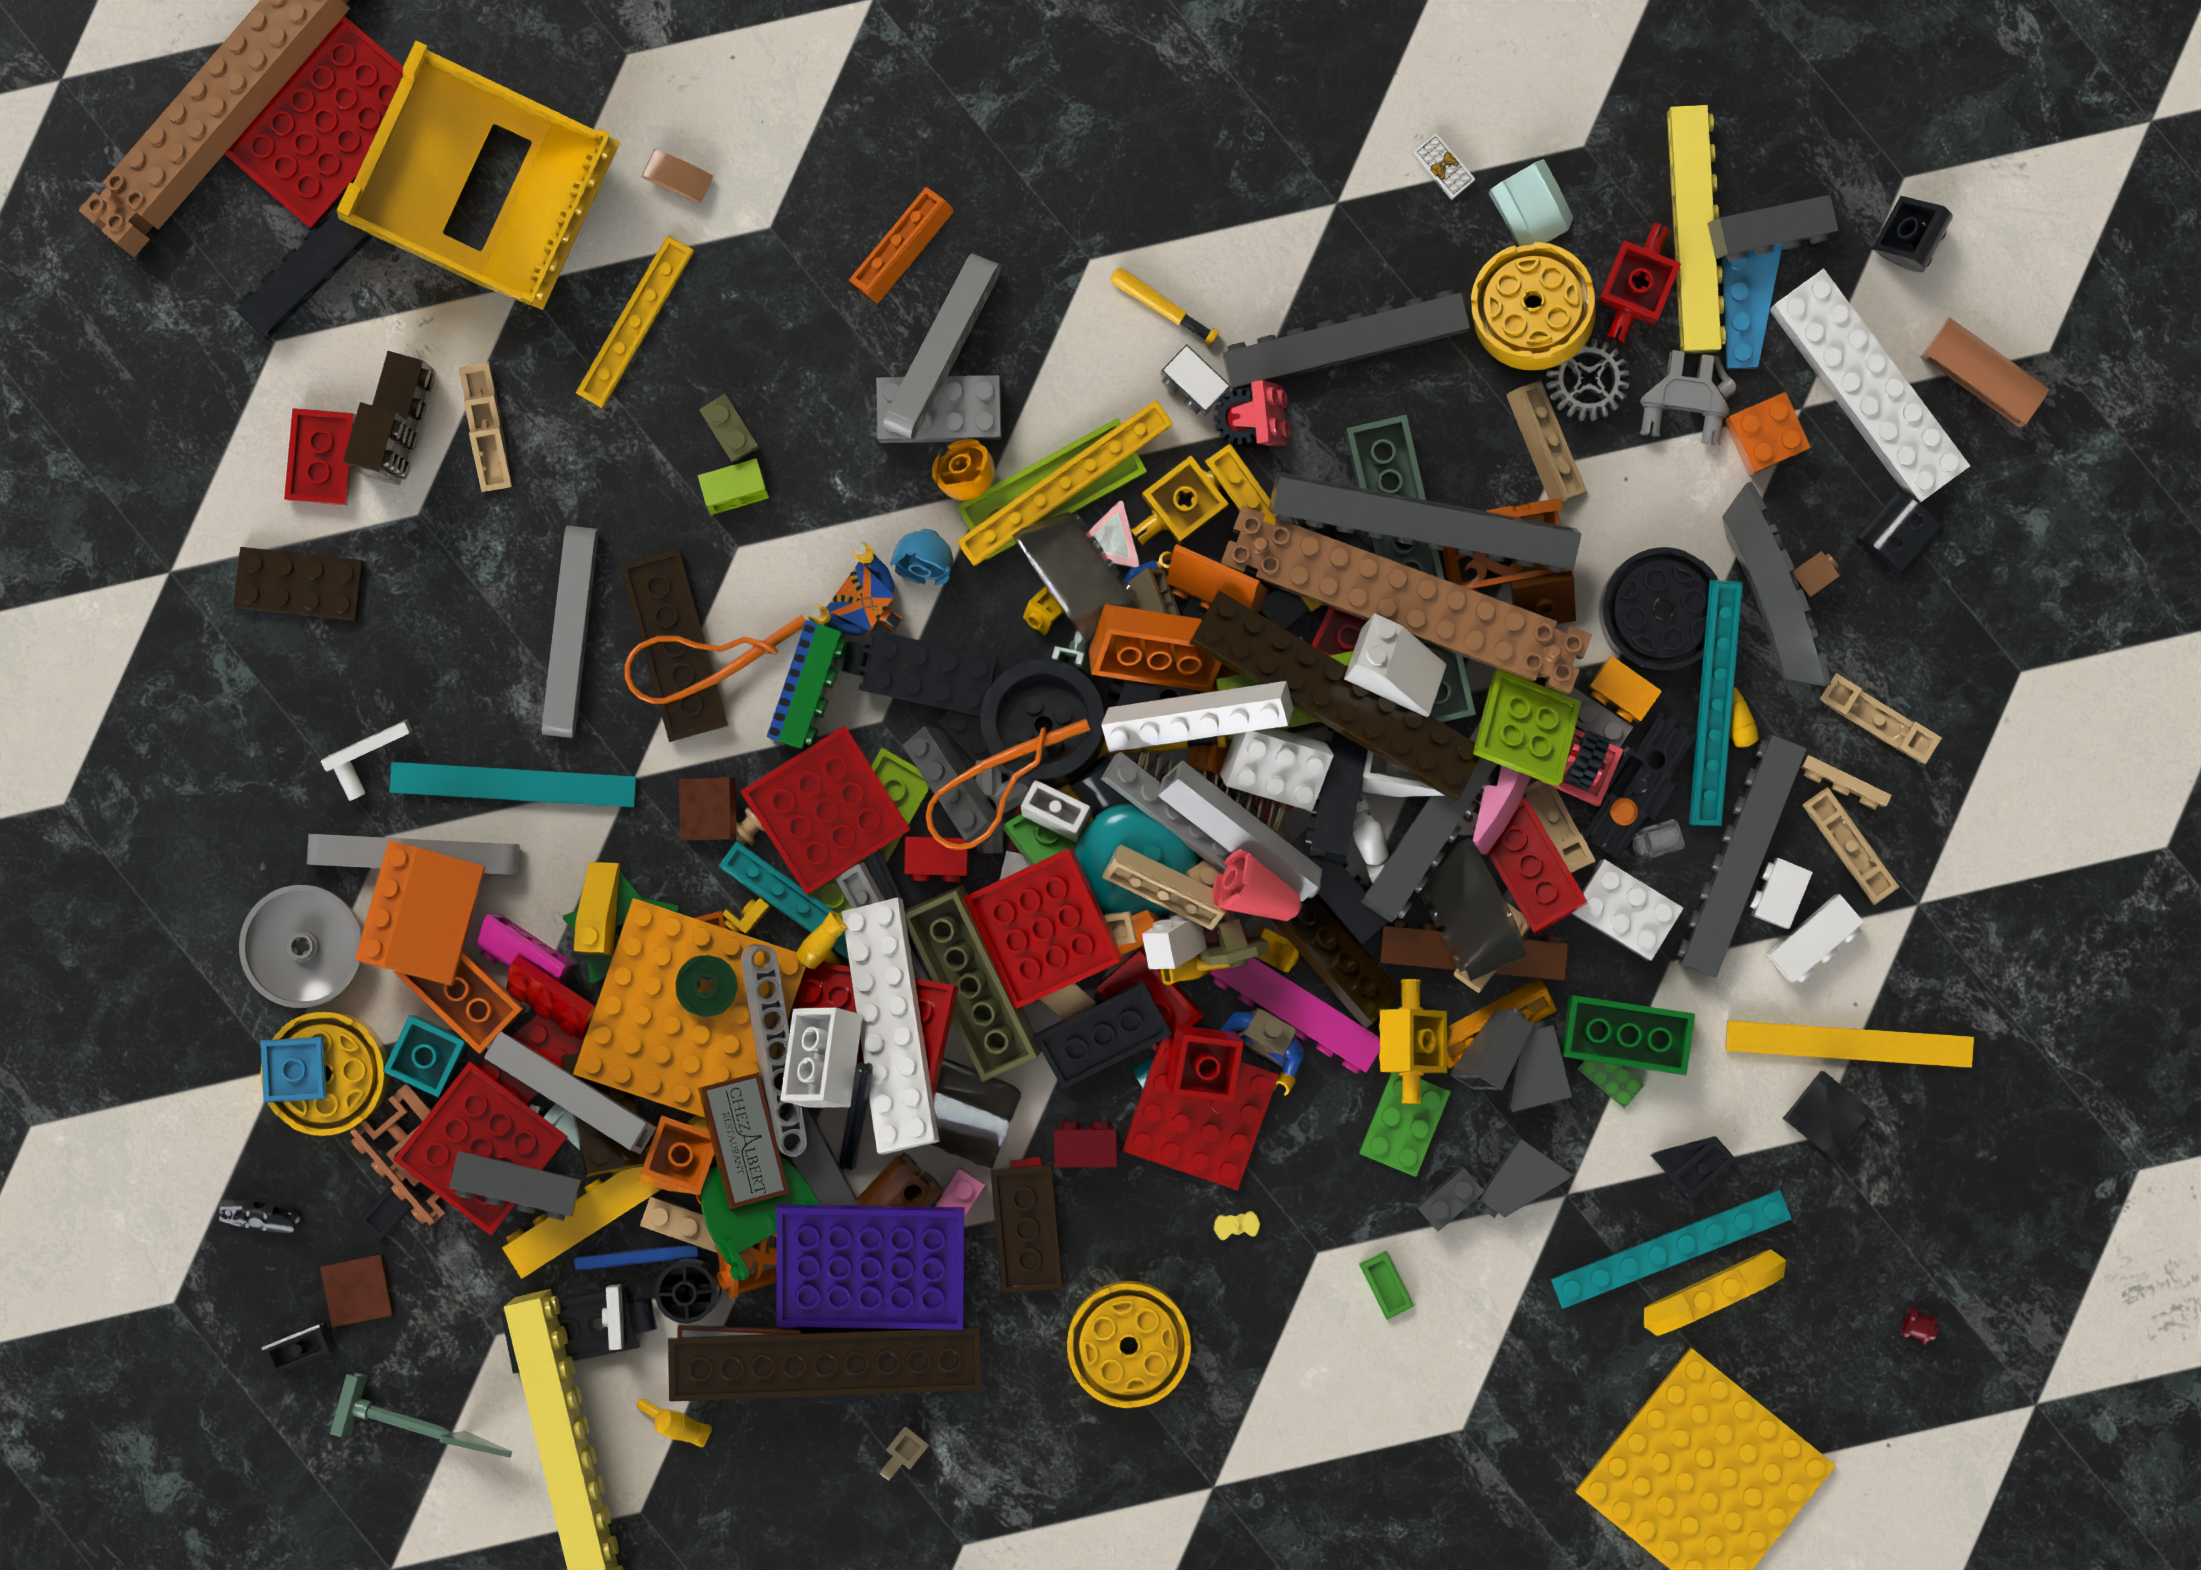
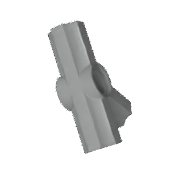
M976 760V764L983 760ZM997 766L976 775V783L986 798L992 799L996 803V813L1000 799L1010 781L1009 779L1004 782V773ZM1015 782L1006 800L1002 817L1003 824H1005L1004 814L1023 803L1031 786ZM1002 828L983 845L978 844L977 853H1004L1005 831Z

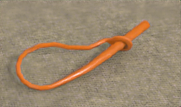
M800 615L763 641L750 637H741L722 646L696 643L680 636H656L639 643L629 653L625 663V680L630 691L640 700L651 704H666L721 682L765 653L778 654V650L775 647L801 630L806 620ZM657 642H679L692 648L719 652L742 643L754 646L715 674L665 698H652L642 694L635 687L631 679V664L635 655L641 649Z
M1086 718L1046 733V728L1043 727L1039 737L1015 745L979 762L944 785L929 801L926 812L928 830L934 839L944 847L955 850L970 849L988 839L1002 821L1006 800L1016 780L1038 766L1044 747L1089 731L1090 728ZM1036 751L1035 760L1012 775L1000 799L997 816L986 833L969 843L963 844L948 842L938 834L933 825L932 813L934 805L940 796L989 768Z

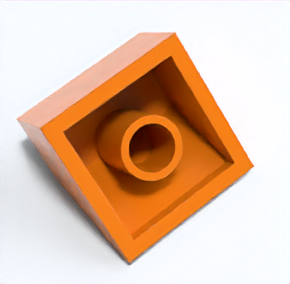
M661 1115L639 1181L667 1191L700 1195L714 1156L709 1132Z

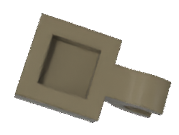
M905 1425L887 1447L886 1451L892 1457L881 1469L880 1474L890 1481L902 1464L911 1469L929 1444Z

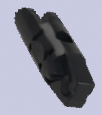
M223 1200L219 1207V1221L243 1228L290 1234L294 1232L296 1224L300 1220L301 1212L296 1210V1208L293 1209L248 1200Z

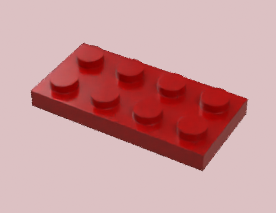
M1526 797L1521 799L1505 830L1488 851V855L1532 931L1536 934L1587 905L1588 901Z
M538 1014L512 1035V1037L562 1067L561 1057L580 1053L585 1037L580 1040L576 1036L565 1034L558 1024L550 1019H543ZM484 1059L477 1065L478 1068L525 1104H528L540 1094L487 1059Z

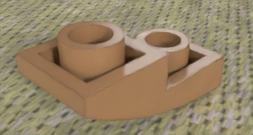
M655 149L641 177L667 192L672 190L699 204L707 192L713 175L679 158Z

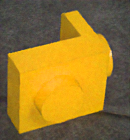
M1260 925L1255 936H1260L1267 940L1270 950L1256 956V958L1285 973H1289L1299 959L1298 950L1288 939Z

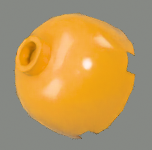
M962 439L953 442L947 446L949 451L943 456L939 453L935 458L932 466V477L942 492L955 500L970 501L977 499L986 493L993 483L995 477L994 461L985 446H982L975 439Z

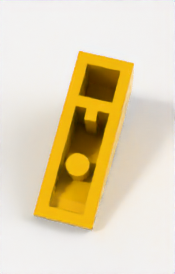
M588 863L576 917L575 952L584 955H614L619 863Z

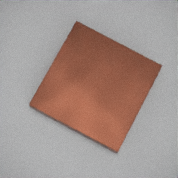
M735 777L679 779L680 841L736 839Z
M382 1254L320 1267L332 1327L394 1315Z

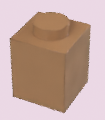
M1822 551L1793 570L1799 589H1803L1806 599L1840 576L1836 571L1839 569L1836 561L1830 554L1824 555Z

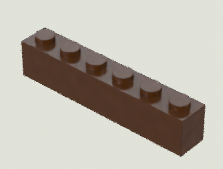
M1392 921L1389 922V926L1382 927L1378 963L1456 970L1486 930L1481 929V935L1469 934V928L1451 926L1450 932L1438 931V925L1420 923V929L1407 928L1408 922ZM1525 933L1494 974L1565 981L1568 944L1560 943L1561 937L1542 935V941L1530 940V934Z

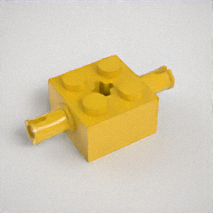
M1189 456L1142 493L1143 499L1152 509V515L1134 529L1132 528L1131 532L1136 538L1146 530L1144 534L1137 538L1143 546L1162 529L1168 530L1180 545L1228 508V502L1218 491V486L1221 484L1211 470L1208 472L1203 471L1194 458ZM1180 494H1183L1185 497L1188 495L1192 496L1190 507H1187L1185 504L1182 506L1178 504Z
M1402 979V1007H1399V1009L1380 1010V1072L1399 1073V1076H1402V1104H1421V1076L1427 1073H1447V1011L1423 1010V1007H1420L1421 980Z

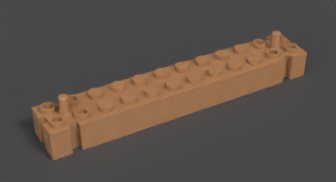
M260 0L102 182L107 186L100 195L94 192L81 206L79 211L117 245L135 257L150 240L146 236L153 226L158 230L348 12L350 8L346 3L349 0Z
M1242 505L1232 531L1239 534L1237 543L1229 540L1221 564L1241 573H1244L1245 568L1257 572L1255 579L1262 583L1366 621L1376 613L1402 625L1420 641L1503 670L1531 682L1535 681L1537 676L1546 679L1545 687L1566 695L1572 692L1580 670L1572 666L1575 658L1578 660L1584 658L1592 634L1571 626L1566 627L1564 632L1555 629L1557 624L1555 620L1292 523L1276 519L1274 525L1263 521L1264 513Z

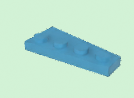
M1782 245L1773 247L1774 252L1756 256L1755 251L1745 253L1746 258L1728 262L1727 257L1720 258L1722 267V296L1724 298L1723 323L1726 331V370L1758 368Z

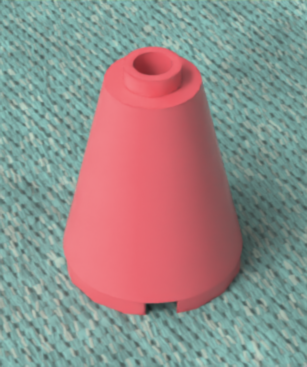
M1239 849L1234 851L1224 861L1223 864L1228 867L1223 875L1217 874L1212 889V900L1218 904V907L1224 910L1281 921H1288L1298 915L1301 909L1300 895L1249 852Z

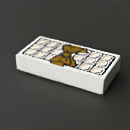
M1437 133L1412 153L1451 200L1475 181L1473 175Z

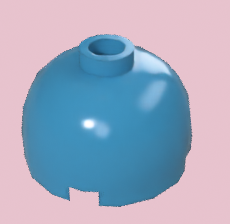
M922 529L921 531L906 534L899 540L893 551L890 565H895L894 572L907 580L925 584V579L935 580L934 585H941L947 583L950 578L953 556L948 543L936 531Z

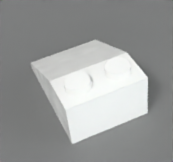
M1374 613L1361 628L1344 679L1428 718L1447 664L1402 625Z
M1368 750L1362 777V792L1390 797L1445 796Z

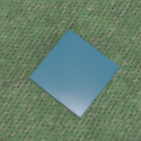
M324 1037L260 1041L264 1102L327 1099Z

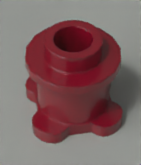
M1910 1307L1901 1327L1900 1335L1904 1338L1911 1336L1920 1340L1922 1345H1926L1928 1341L1933 1342L1936 1338L1939 1325L1936 1324L1935 1316L1929 1318L1918 1313L1916 1308Z

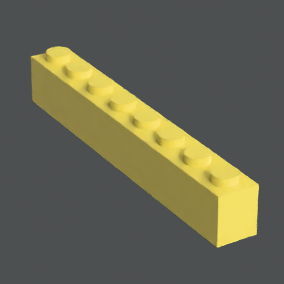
M1708 105L1670 107L1667 112L1674 248L1675 261L1681 263L1676 275L1680 351L1685 352V355L1717 353L1721 350V345L1726 343L1725 326H1720L1719 315L1724 314L1723 296H1718V284H1722V267L1717 265L1708 228L1709 222L1719 218L1718 205H1713V193L1717 192L1716 174H1711V162H1715V145L1710 144L1709 132H1713L1714 119L1713 114H1708Z

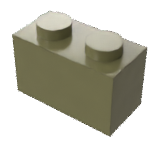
M726 394L699 409L734 465L760 450Z

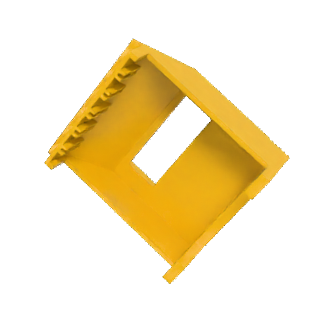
M415 40L402 68L403 77L354 183H349L337 208L338 218L475 284L543 310L621 142L610 138L611 133L600 128L598 131L589 128L427 50V45ZM496 124L531 141L532 144L483 250L478 251L444 235L443 231L492 125Z

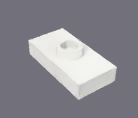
M622 1284L609 1285L606 1287L607 1308H602L603 1327H608L609 1350H617L625 1346Z

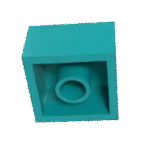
M409 1015L383 1072L439 1098L447 1091L469 1044L454 1032L417 1015Z

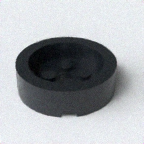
M1659 547L1647 549L1633 555L1615 569L1606 581L1601 593L1599 621L1607 643L1625 662L1650 672L1675 671L1698 661L1704 655L1710 580H1719L1718 577L1703 560L1701 561L1694 555L1681 549ZM1664 600L1671 604L1672 613L1669 617L1662 618L1655 612L1656 604L1659 601Z
M1035 659L1011 667L994 681L982 704L980 715L981 732L990 757L1015 745L1039 737L1040 733L1036 731L1035 724L1042 719L1047 718L1051 721L1053 727L1050 732L1086 718L1090 728L1089 731L1044 747L1038 766L1016 780V782L1026 786H1032L1034 780H1037L1049 787H1057L1074 779L1089 769L1096 761L1105 739L1101 726L1105 715L1097 689L1081 671L1061 661ZM1036 751L997 765V768L1011 779L1014 773L1035 760Z

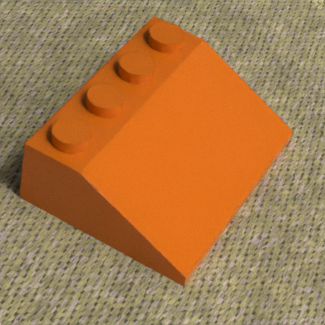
M388 840L355 960L367 965L453 986L486 867L430 850Z

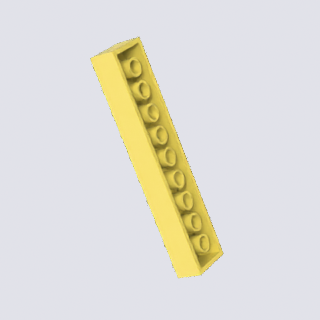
M551 1289L515 1297L504 1306V1311L567 1570H624L622 1565L618 1566L615 1555L619 1552L616 1537L611 1536L608 1524H611L610 1510L608 1506H603L601 1494H604L603 1481L601 1476H596L594 1464L597 1463L596 1452L593 1446H589L586 1436L590 1432L586 1416L581 1415L579 1404H582L581 1391L579 1386H574L572 1374H575L574 1362L571 1356H567L564 1345L568 1343L565 1327L559 1325L557 1314H560L559 1300L557 1296H552Z

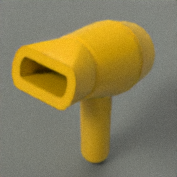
M1735 687L1733 691L1729 739H1732L1735 747H1748L1759 739L1757 726L1746 701H1744V697L1739 689Z
M830 911L823 923L802 942L796 952V957L804 966L815 969L823 961L842 965L832 951V947L838 937L848 928L841 916Z
M1200 954L1175 969H1161L1162 981L1166 985H1171L1177 981L1196 980L1207 975L1211 970L1229 968L1230 966L1229 964L1210 966L1203 962Z
M639 1399L637 1401V1409L655 1419L654 1428L656 1432L669 1439L690 1442L700 1448L704 1447L712 1431V1427L709 1424L697 1422L676 1410L661 1409L646 1399Z

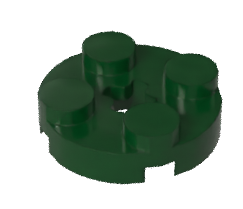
M710 955L696 956L688 960L680 968L675 983L676 996L680 1004L691 1014L700 1017L717 1016L726 1011L734 1002L738 990L736 975L731 966L723 959ZM704 978L706 981L713 979L715 981L712 985L714 992L711 994L707 992L701 994L698 991L701 987L700 979Z

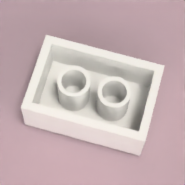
M1278 728L1235 733L1220 775L1227 787L1312 811L1334 755L1325 742Z
M1603 859L1599 861L1582 889L1588 904L1571 914L1645 960L1652 961L1682 912L1683 907Z
M836 1007L793 1009L780 1101L807 1108L850 1107L863 1015Z

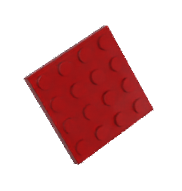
M845 725L740 791L806 895L911 830Z
M1073 847L964 897L1015 1010L1124 961Z
M1169 1036L1159 1041L1121 1150L1238 1190L1279 1074L1240 1060L1233 1102L1173 1095L1166 1086L1174 1037Z
M469 1061L394 1157L393 1161L489 1235H493L516 1203L505 1201L504 1206L486 1203V1196L474 1194L473 1199L456 1196V1189L449 1188L458 1151L543 1170L568 1136Z

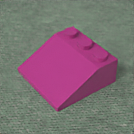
M487 914L484 918L476 945L483 949L480 954L491 962L496 963L497 960H500L508 966L506 969L508 973L511 963L519 955L564 985L577 966L576 963L502 914Z

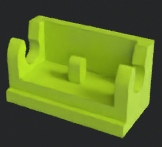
M757 458L698 475L705 504L710 515L769 498Z

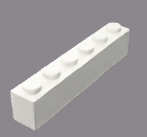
M1287 681L1109 707L1101 726L1108 750L1112 752L1288 726L1294 707Z

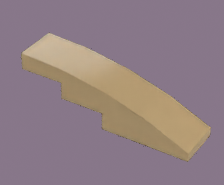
M490 362L459 367L465 397L464 405L470 428L469 436L481 492L512 487L503 427Z

